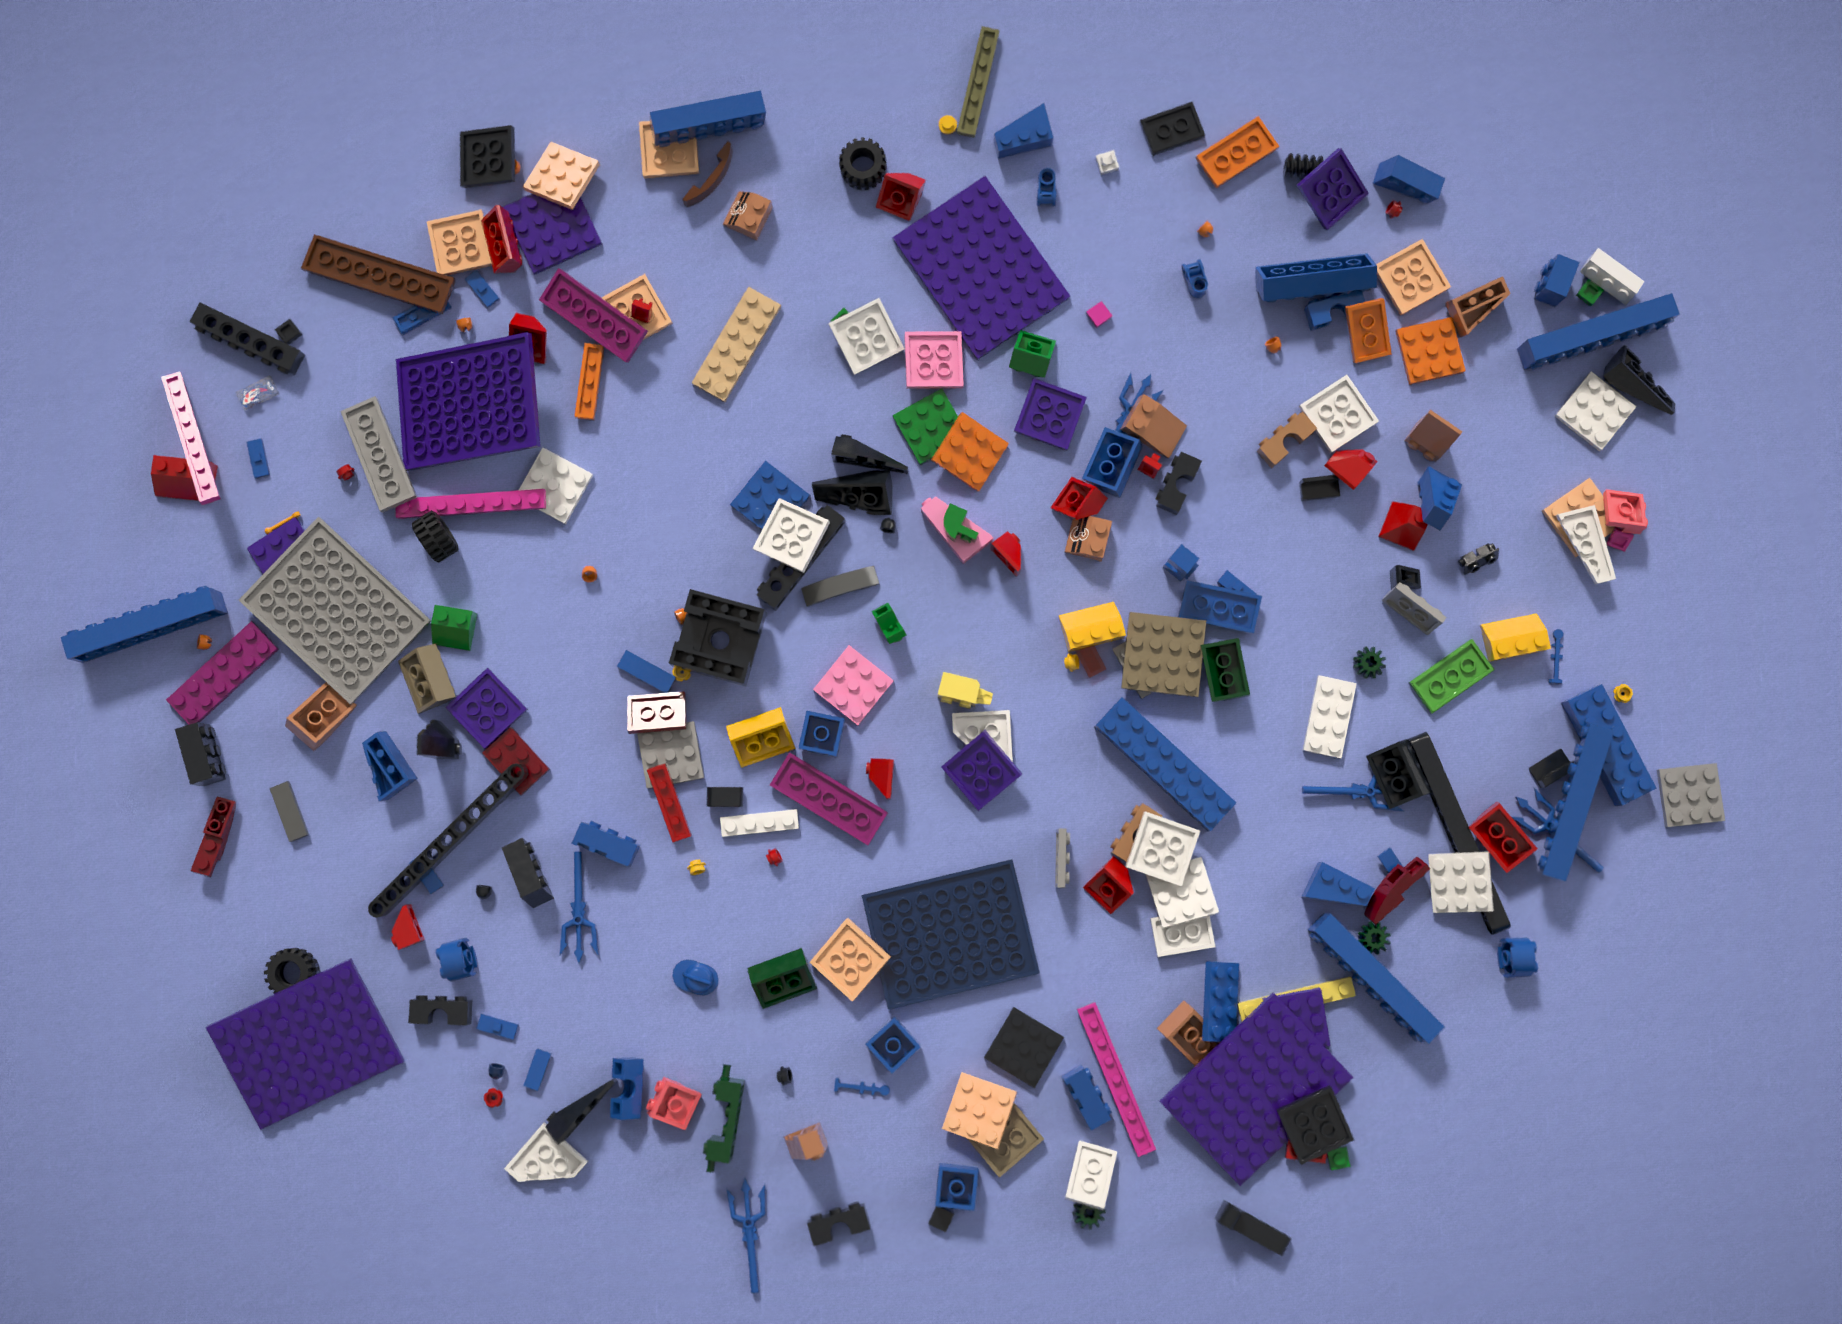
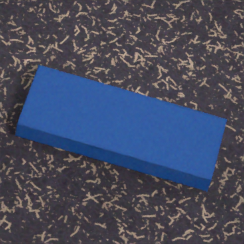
M477 270L464 278L488 308L500 299Z
M262 438L247 441L254 478L270 475Z
M1228 570L1218 580V583L1224 588L1257 594Z
M1390 847L1377 856L1388 873L1398 864L1403 867Z
M420 862L418 870L421 873L424 871V865ZM434 870L422 880L430 894L444 886Z
M481 1014L476 1029L514 1040L519 1024Z
M536 1049L523 1086L539 1091L552 1053Z

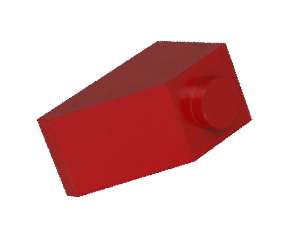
M412 905L402 906L391 931L393 934L391 937L392 943L395 947H398V950L425 940Z

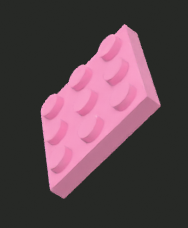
M961 331L904 333L906 389L963 388Z
M848 645L813 690L856 725H859L894 680Z

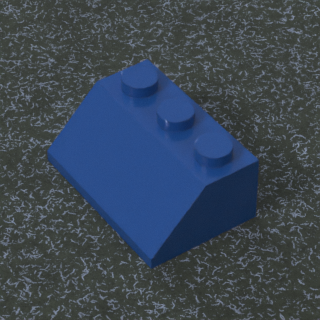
M1105 427L1082 480L1096 486L1103 492L1120 498L1143 448L1140 440Z

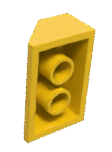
M1114 602L1058 616L1068 652L1120 640L1126 636L1121 615Z
M1537 613L1480 625L1489 662L1551 649L1547 629Z
M781 707L726 726L729 740L741 768L796 749Z

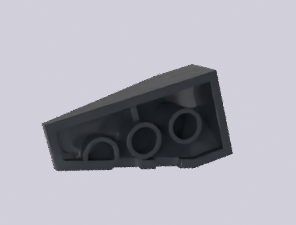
M1623 345L1605 367L1604 379L1610 385L1613 384L1617 389L1670 415L1674 414V401L1660 385H1655L1652 378L1653 375L1650 372L1645 373L1639 365L1642 363L1640 359L1626 345Z
M841 434V437L836 436L831 453L833 462L908 474V466L856 439H852V436Z
M890 470L867 471L815 481L811 484L814 499L836 506L838 504L849 506V509L856 510V508L865 510L867 514L891 515L893 485Z
M431 720L430 724L426 725V729H422L417 735V755L433 759H459V755L462 753V745L459 743V739L439 720Z
M613 1078L557 1113L554 1111L547 1118L549 1123L545 1128L558 1145L563 1143L617 1082V1079Z

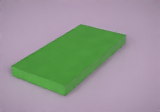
M1470 639L1408 683L1432 714L1495 669L1474 640Z

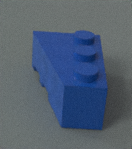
M1045 103L994 133V145L998 159L1049 147L1053 144V134Z
M1397 155L1379 163L1372 184L1419 199L1424 203H1430L1439 199L1445 178Z
M1428 466L1417 482L1418 487L1421 489L1419 497L1423 502L1421 505L1423 522L1441 531L1453 513L1462 484L1456 479L1449 478Z
M387 731L376 732L362 743L368 766L371 767L373 784L376 785L379 802L391 799L418 779Z
M594 821L580 823L571 844L579 845L588 849V851L595 852L615 862L631 867L640 845L636 844V839L626 836L624 839L618 836L619 832L610 828L605 831L600 828L601 824Z
M1318 862L1301 897L1367 906L1375 888L1324 862Z
M1080 1065L1061 1076L1091 1131L1112 1120L1109 1115L1112 1111L1107 1102L1103 1104L1100 1098L1103 1094L1098 1085L1094 1086L1090 1079L1093 1076L1088 1067L1084 1068Z

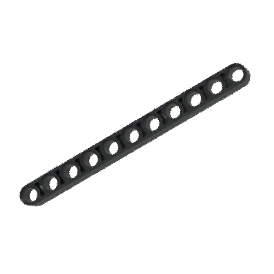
M1424 732L1409 738V743L1430 787L1431 793L1429 795L1454 853L1479 852L1429 734ZM1492 882L1494 910L1480 913L1489 933L1494 935L1511 928V924Z
M516 763L510 765L369 904V914L375 918L388 915L528 777L529 771L527 766ZM517 767L522 771L521 776L518 778L514 775V770ZM502 781H506L508 784L505 791L500 787ZM489 794L494 797L491 805L486 800ZM475 808H478L480 811V816L478 818H475L473 816V810ZM462 821L466 824L464 832L459 829V824ZM448 835L452 838L451 845H447L445 842V838ZM433 849H436L438 851V857L436 859H434L431 854ZM420 862L424 865V871L422 873L418 870V864ZM406 876H408L411 881L409 886H406L404 883V878ZM392 890L397 894L395 900L390 897ZM378 903H380L383 907L381 913H379L376 909Z

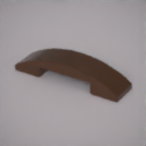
M729 141L726 142L716 155L719 165L699 189L693 185L682 199L687 208L708 197L723 180L732 158L733 149Z

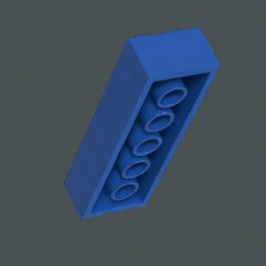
M760 90L650 112V127L655 146L667 147L674 142L686 143L692 138L702 140L710 135L722 136L730 131L738 133L750 127L751 129H758L765 124L766 109Z
M1368 253L1255 267L1256 289L1263 301L1269 303L1276 302L1279 299L1312 298L1314 295L1321 294L1330 296L1337 292L1347 294L1354 290L1369 291L1371 288H1377V265Z
M1603 684L1596 685L1561 702L1580 740L1582 738L1579 736L1582 725L1586 726V722L1614 730L1600 774V779L1614 806H1623L1657 789Z

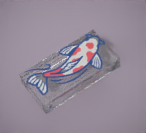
M271 376L235 392L244 410L279 394Z

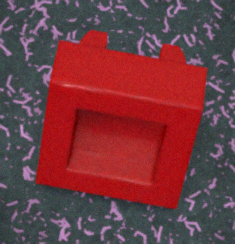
M642 298L639 300L634 299L631 307V318L648 324L651 320L653 303H644Z
M1153 453L1150 458L1146 455L1137 470L1154 479L1162 466L1158 462L1160 456Z

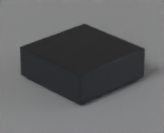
M290 318L275 329L284 343L288 345L303 335Z
M936 1206L928 1224L946 1232L954 1213L943 1207Z

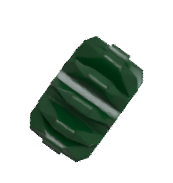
M1366 646L1363 648V652L1360 650L1356 652L1359 657L1353 658V661L1358 662V664L1353 665V668L1359 667L1360 670L1357 671V674L1360 675L1364 672V679H1367L1369 675L1374 679L1376 674H1382L1381 669L1386 668V665L1381 663L1386 660V657L1380 658L1379 655L1382 654V651L1379 650L1375 653V647H1371L1369 651ZM1370 659V662L1373 663V665L1369 667V663L1366 662V660Z
M1368 922V927L1365 925L1361 926L1364 933L1357 932V935L1362 936V939H1358V941L1364 943L1363 946L1371 954L1374 950V953L1379 955L1380 949L1382 951L1387 950L1384 944L1390 945L1391 943L1386 940L1391 934H1384L1387 927L1383 926L1380 928V922L1376 925ZM1372 934H1373V935H1377V936L1375 937V939L1377 940L1376 942L1371 941V940H1372V936H1371Z
M1073 1204L1078 1210L1072 1211V1215L1078 1216L1074 1221L1075 1223L1081 1222V1228L1088 1224L1089 1230H1092L1093 1223H1095L1096 1227H1099L1100 1225L1097 1220H1105L1100 1215L1106 1213L1105 1209L1100 1210L1084 1204ZM1087 1208H1088L1089 1210L1094 1209V1211H1092V1213H1093L1092 1216H1089L1088 1214H1086V1211H1085V1210H1086Z

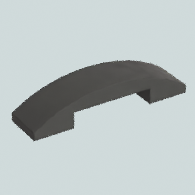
M874 566L821 580L805 586L801 590L808 607L852 591L879 585Z

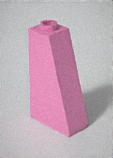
M936 496L933 499L929 497L921 504L923 506L921 507L923 515L963 564L993 541L992 535L968 518H965L963 526L979 533L976 542L971 541V543H967L961 540L959 535L955 542L946 535L943 526L944 515L949 505Z

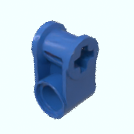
M1044 168L1039 173L1037 206H1040V204L1056 206V175L1050 168ZM1049 176L1052 180L1050 182H1044L1042 180V177Z
M1199 259L1192 264H1182L1183 277L1186 280L1190 295L1194 298L1203 297L1208 287V281L1202 261ZM1199 284L1203 287V289L1197 290L1195 289L1194 285Z

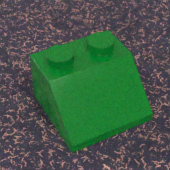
M1021 330L1013 349L1009 368L1018 372L1032 374L1035 377L1045 378L1056 340Z
M435 605L431 621L432 644L470 651L477 613L470 610Z

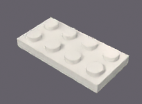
M1320 675L1317 676L1302 751L1339 759L1342 758L1357 683Z

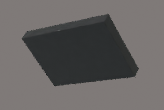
M1193 101L1140 120V125L1152 156L1205 138V133Z

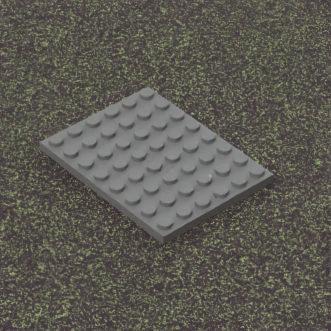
M320 517L295 540L238 600L351 705L431 622L419 608Z

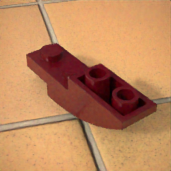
M216 797L204 827L203 833L205 835L190 870L191 872L211 878L217 861L221 860L235 813V801Z
M1416 856L1405 867H1402L1400 864L1394 867L1371 896L1364 912L1365 917L1376 925L1405 900L1401 894L1430 870L1427 863Z

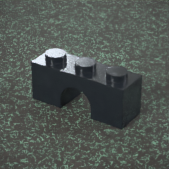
M1182 451L1179 456H1174L1171 466H1173L1172 472H1167L1163 483L1166 485L1163 490L1159 489L1155 498L1158 501L1157 507L1175 515L1179 513L1186 494L1178 491L1176 481L1181 478L1193 481L1202 460Z
M416 995V999L409 1001L408 1024L433 1023V1014L437 1009H442L446 1012L448 1016L447 1025L471 1024L472 1000H467L466 996H455V1000H447V996H435V999H428V995Z
M857 1201L848 1204L849 1208L841 1210L840 1207L829 1210V1214L822 1215V1213L811 1215V1219L807 1221V1226L813 1246L832 1241L831 1227L837 1222L846 1223L850 1228L851 1235L871 1229L865 1203L860 1204Z

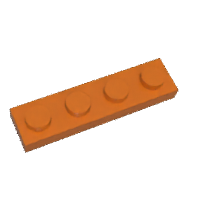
M584 343L575 418L595 420L604 346Z

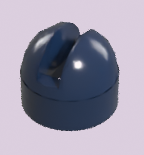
M497 1063L489 1064V1076L493 1079L501 1078L504 1074L505 1066Z

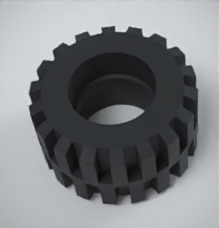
M861 137L860 141H857V138L853 139L852 144L848 142L846 148H842V154L839 156L841 176L844 177V181L846 184L849 182L852 188L857 186V190H861V187H865V190H869V186L876 187L877 182L879 184L882 182V177L885 176L887 170L886 155L883 148H880L879 143H873V139L869 138L868 141H865V137ZM859 157H868L874 162V165L867 171H858L853 168L852 163Z
M431 510L412 522V529L416 537L434 561L440 563L459 550L453 534L436 512Z
M288 948L277 951L276 955H272L269 958L271 961L265 965L268 967V970H264V975H267V978L264 980L265 983L270 984L268 986L269 990H274L273 993L275 994L316 975V971L320 970L319 967L315 966L318 962L316 959H312L313 954L306 953L307 950ZM289 961L295 962L300 969V977L295 984H290L284 977V967Z

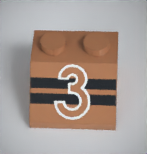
M739 191L723 225L757 241L773 208L772 202L756 193Z
M1093 516L1078 520L1073 519L1065 553L1102 561L1112 521Z

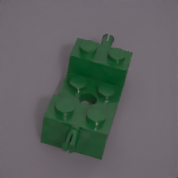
M723 1064L722 1076L714 1083L713 1094L716 1095L715 1100L731 1102L726 1106L725 1117H728V1122L723 1125L722 1136L712 1135L704 1143L703 1154H706L705 1160H708L706 1172L714 1173L716 1162L729 1164L733 1159L745 1080L729 1077L731 1065Z

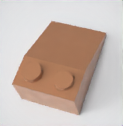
M1143 394L1137 398L1120 430L1131 437L1139 439L1141 443L1169 458L1187 425L1160 403Z
M1429 410L1415 424L1404 441L1407 442L1411 449L1422 452L1427 460L1436 462L1457 440L1462 431L1432 410Z
M325 682L286 718L285 727L315 751L332 735L357 705L355 703L349 704Z
M1184 1000L1157 1028L1194 1066L1220 1043L1202 1041L1203 1018Z

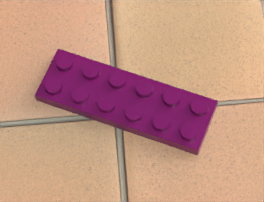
M560 268L557 269L539 301L627 363H629L648 330Z
M251 621L170 695L166 701L188 724L201 722L276 653L279 648Z
M790 752L770 783L771 787L866 845L870 844L888 814L887 811Z

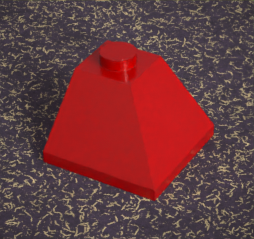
M886 173L876 208L910 221L922 195L926 180L910 173Z
M516 313L509 323V336L526 332L531 333L534 362L545 364L547 329L535 317Z
M1363 449L1336 450L1324 466L1354 490L1375 466L1377 461L1371 453Z
M1071 477L1050 508L1078 520L1098 514L1108 498L1096 486Z
M1392 501L1378 537L1414 551L1428 524L1423 522L1421 507Z
M1007 531L991 543L990 550L1017 577L1021 569L1020 539L1014 533L1010 534Z
M871 758L870 763L867 762L866 774H869L870 780L886 799L891 800L894 759Z
M1115 856L1106 862L1083 886L1110 914L1134 893L1128 869Z

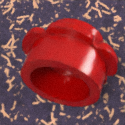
M1392 200L1385 213L1390 218L1398 217L1403 209L1401 202Z
M350 464L344 465L336 471L339 476L338 479L343 478L346 481L352 478L355 469Z
M776 848L768 850L769 854L766 857L770 865L778 866L779 863L783 862Z
M491 1088L484 1094V1101L488 1107L493 1108L494 1106L498 1107L501 1105L503 1094L500 1090Z

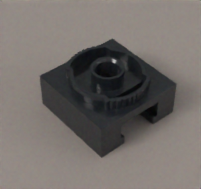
M690 589L684 608L686 617L679 641L674 642L669 664L672 667L747 686L767 612L762 608ZM720 631L727 633L730 639L728 646L724 649H716L711 643L713 635Z

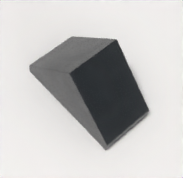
M1395 565L1390 570L1391 590L1399 582L1407 585L1410 589H1420V570Z

